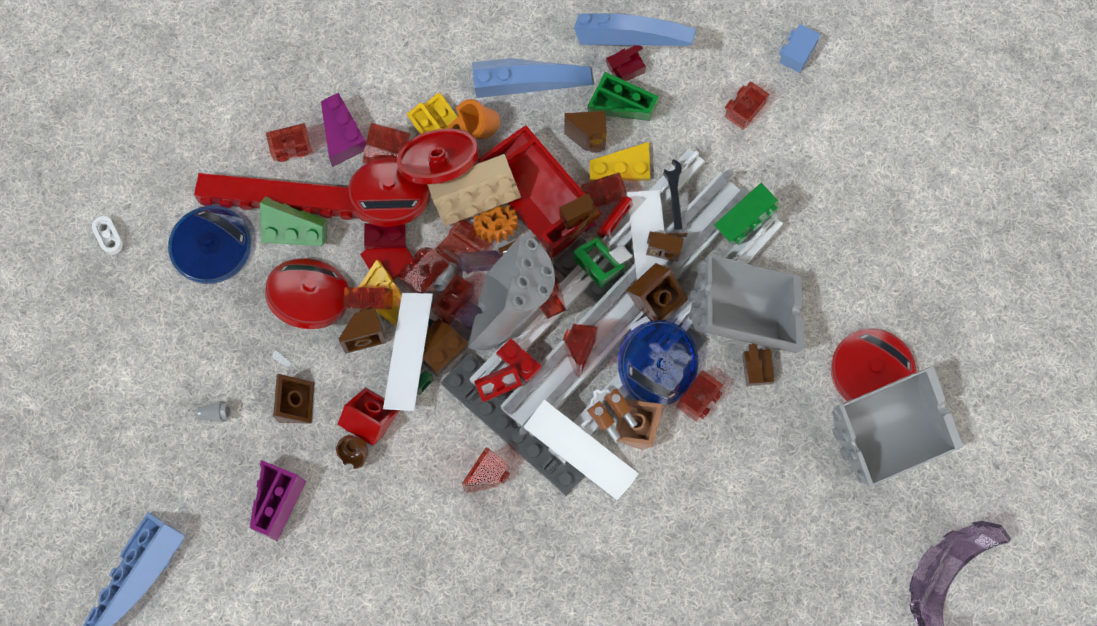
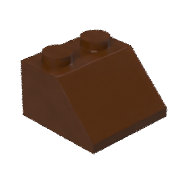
M605 111L564 113V134L585 151L598 153L605 150L607 137Z
M658 263L649 268L626 290L634 304L658 327L663 324L658 322H665L688 300L672 271Z
M366 307L354 313L339 337V342L345 354L386 343L376 308Z
M438 319L427 329L422 362L436 376H439L468 349V343L452 327Z

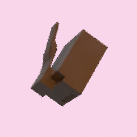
M588 193L559 207L560 219L567 231L578 226V230L570 236V241L583 231L588 224L599 219V211L596 206L594 207V202Z
M650 231L647 239L648 248L646 255L678 262L684 238L681 237H687L688 233L671 232L664 234Z
M748 344L749 351H744L742 354L746 387L773 384L774 371L771 350H758L757 344Z

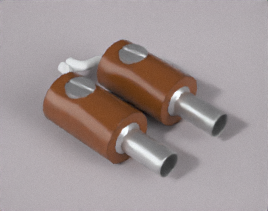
M617 388L613 391L608 389L600 391L596 389L593 392L594 397L590 401L591 407L587 411L602 431L607 430L614 441H616L621 436L613 427L615 421L600 401L594 404L597 393H609L604 399L619 418H625L631 428L638 423L629 413L632 408Z

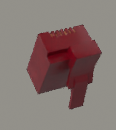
M634 45L627 50L624 48L616 54L607 57L606 63L611 74L624 81H629L644 74L646 66L638 54L643 47L641 45Z

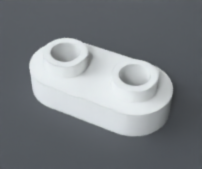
M106 216L96 218L92 223V230L101 248L109 255L119 253L123 247V241L114 223ZM103 226H107L105 231H101ZM115 242V246L110 248V244Z

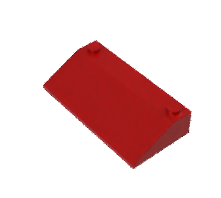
M525 125L478 158V164L505 154L521 198L508 202V204L515 210V213L550 255L555 257L572 244L593 222L588 224L583 231L570 241V236L578 230V226L567 231L560 219L559 207L585 195V193L528 126Z

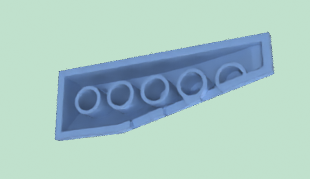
M581 13L578 15L574 26L580 45L692 46L696 35V28L626 13Z
M514 58L472 62L476 98L593 85L589 66Z
M148 512L122 550L120 557L123 560L117 569H112L109 575L112 577L109 586L102 588L99 594V605L91 609L83 626H113L146 593L162 570L168 566L170 558L175 550L179 549L185 536L177 529Z

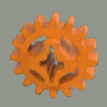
M503 205L479 213V216H474L475 222L473 224L477 236H481L483 241L488 238L489 243L493 240L500 243L501 238L508 240L507 235L513 236V230L518 229V218L515 210H511L509 205L505 208Z

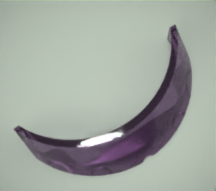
M986 521L972 522V526L959 531L952 530L943 536L944 539L935 547L931 546L918 562V568L913 572L909 587L911 593L910 610L918 626H944V602L949 587L957 574L979 554L1010 542L1011 538L1002 525Z

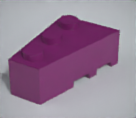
M339 92L322 100L321 107L328 155L331 165L334 167L368 150V147Z
M261 460L260 477L256 485L258 488L257 495L253 503L249 528L258 534L278 541L306 481L297 474Z

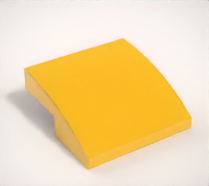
M440 92L425 104L419 103L406 114L420 134L437 129H448V125L458 117Z

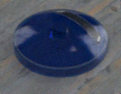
M204 206L188 212L176 223L168 241L169 257L174 267L188 280L200 284H215L233 277L243 268L251 251V235L247 225L234 211L221 206Z
M648 321L634 328L625 338L618 356V372L626 391L638 401L657 403L663 406L681 399L692 387L698 371V353L693 339L682 327L669 321Z

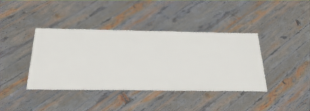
M660 190L627 192V196L632 199L633 203L629 214L637 280L655 263L669 268L668 260L646 255L649 232L656 231L665 234Z
M402 293L383 409L414 411L433 294Z
M546 400L542 401L524 426L526 430L616 500L622 496L638 476L635 470Z

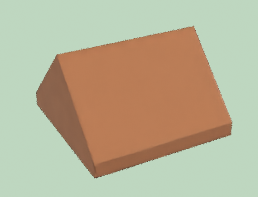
M625 399L632 408L629 413L638 424L631 428L624 417H618L616 431L621 437L616 441L641 450L653 447L663 405Z

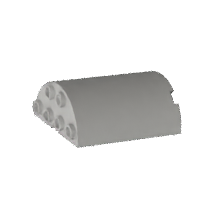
M522 233L484 276L478 302L482 314L475 316L468 348L473 350H490L503 344L550 297L555 283L553 264L545 249L530 236Z
M707 254L704 261L699 262L694 290L689 295V302H692L689 319L692 320L693 326L697 331L792 353H798L805 348L803 317L800 316L802 308L801 276Z
M934 366L925 368L842 403L832 411L835 426L832 429L833 435L837 441L839 440L842 447L840 448L842 458L845 461H849L859 483H865L867 486L872 487L963 447L953 417L945 406L946 399Z

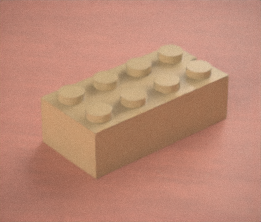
M505 154L474 165L466 173L450 181L428 184L432 200L444 226L521 198Z

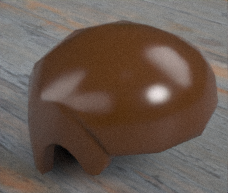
M354 435L343 436L336 446L337 456L344 465H353V469L362 467L369 454L368 445L365 440Z

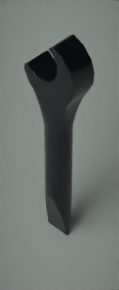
M673 159L671 164L674 165L675 169L672 171L664 169L663 175L670 186L674 230H681L683 228L678 183L682 166L677 160Z

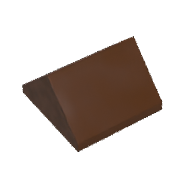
M277 374L273 417L278 423H312L315 382Z

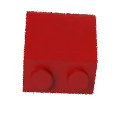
M365 387L344 405L337 425L374 446L384 436L400 410L383 409L385 399Z

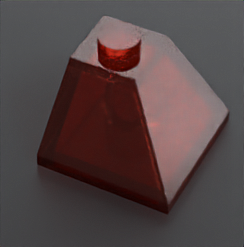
M573 324L571 330H566L562 340L565 342V351L573 371L579 378L596 342L598 327L593 325Z
M485 447L462 482L464 492L469 494L496 488L500 483L504 484L510 476L508 472L509 465L492 450Z

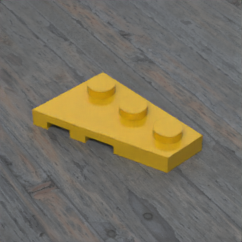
M649 142L590 160V181H650Z
M376 260L354 292V295L370 307L376 308L379 314L397 326L402 293L382 263Z

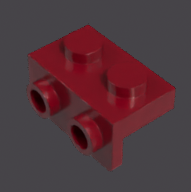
M364 223V248H406V224L382 227Z

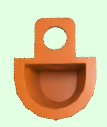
M467 99L456 107L459 116L448 125V128L454 129L458 124L460 130L471 134L475 139H487L499 129L500 117L494 109L483 106L477 100Z

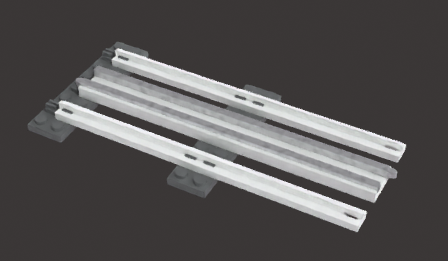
M688 149L679 158L678 162L682 166V172L679 177L678 190L704 164V160L698 156V151L693 152L691 149ZM674 165L668 171L674 170ZM732 169L724 173L720 171L681 213L683 229L674 230L673 222L665 230V234L671 232L688 233L687 237H681L684 238L678 262L668 260L669 269L677 280L719 236L720 232L714 224L749 194L745 188L740 190L729 181L733 174ZM664 175L649 190H660L662 208L671 199L670 186ZM629 212L610 237L605 236L601 240L611 251L620 245H623L625 248L632 240ZM773 214L758 229L750 232L747 238L741 244H736L724 258L749 263L782 227L783 223L777 219L778 215ZM581 236L553 264V267L566 278L551 293L546 302L498 348L499 350L512 338L521 348L527 351L582 292L585 293L596 305L540 363L542 369L528 383L523 381L522 385L514 392L512 390L507 391L485 402H482L474 381L508 366L496 355V352L484 364H481L468 353L440 382L448 392L565 496L572 491L585 475L526 430L524 426L543 400H546L558 410L629 332L634 335L629 327L646 316L634 304L626 291L637 280L635 263L626 273L622 271L603 288H600L573 260L574 251L587 243ZM597 247L587 253L604 273L615 268ZM689 296L688 300L665 321L666 323L659 327L653 324L656 329L640 339L644 343L643 347L624 366V371L622 368L604 389L613 391L617 388L625 399L639 383H636V380H632V377L629 376L630 364L632 368L635 367V370H639V373L642 372L644 376L661 359L677 372L685 366L706 342L690 328L693 323L689 319L692 302H689ZM609 393L598 394L594 404L600 401L611 415L613 409L604 399ZM590 403L576 418L574 423L591 436L599 426L587 411L591 407ZM513 422H517L520 427L515 428Z

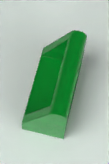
M596 237L576 249L573 253V260L600 288H603L621 273L626 266L623 263L619 264L609 254L611 250ZM596 246L615 268L604 273L587 253Z

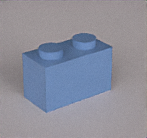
M799 24L796 30L792 29L787 39L789 40L788 45L784 44L779 52L781 56L779 63L800 73L817 45L821 34Z

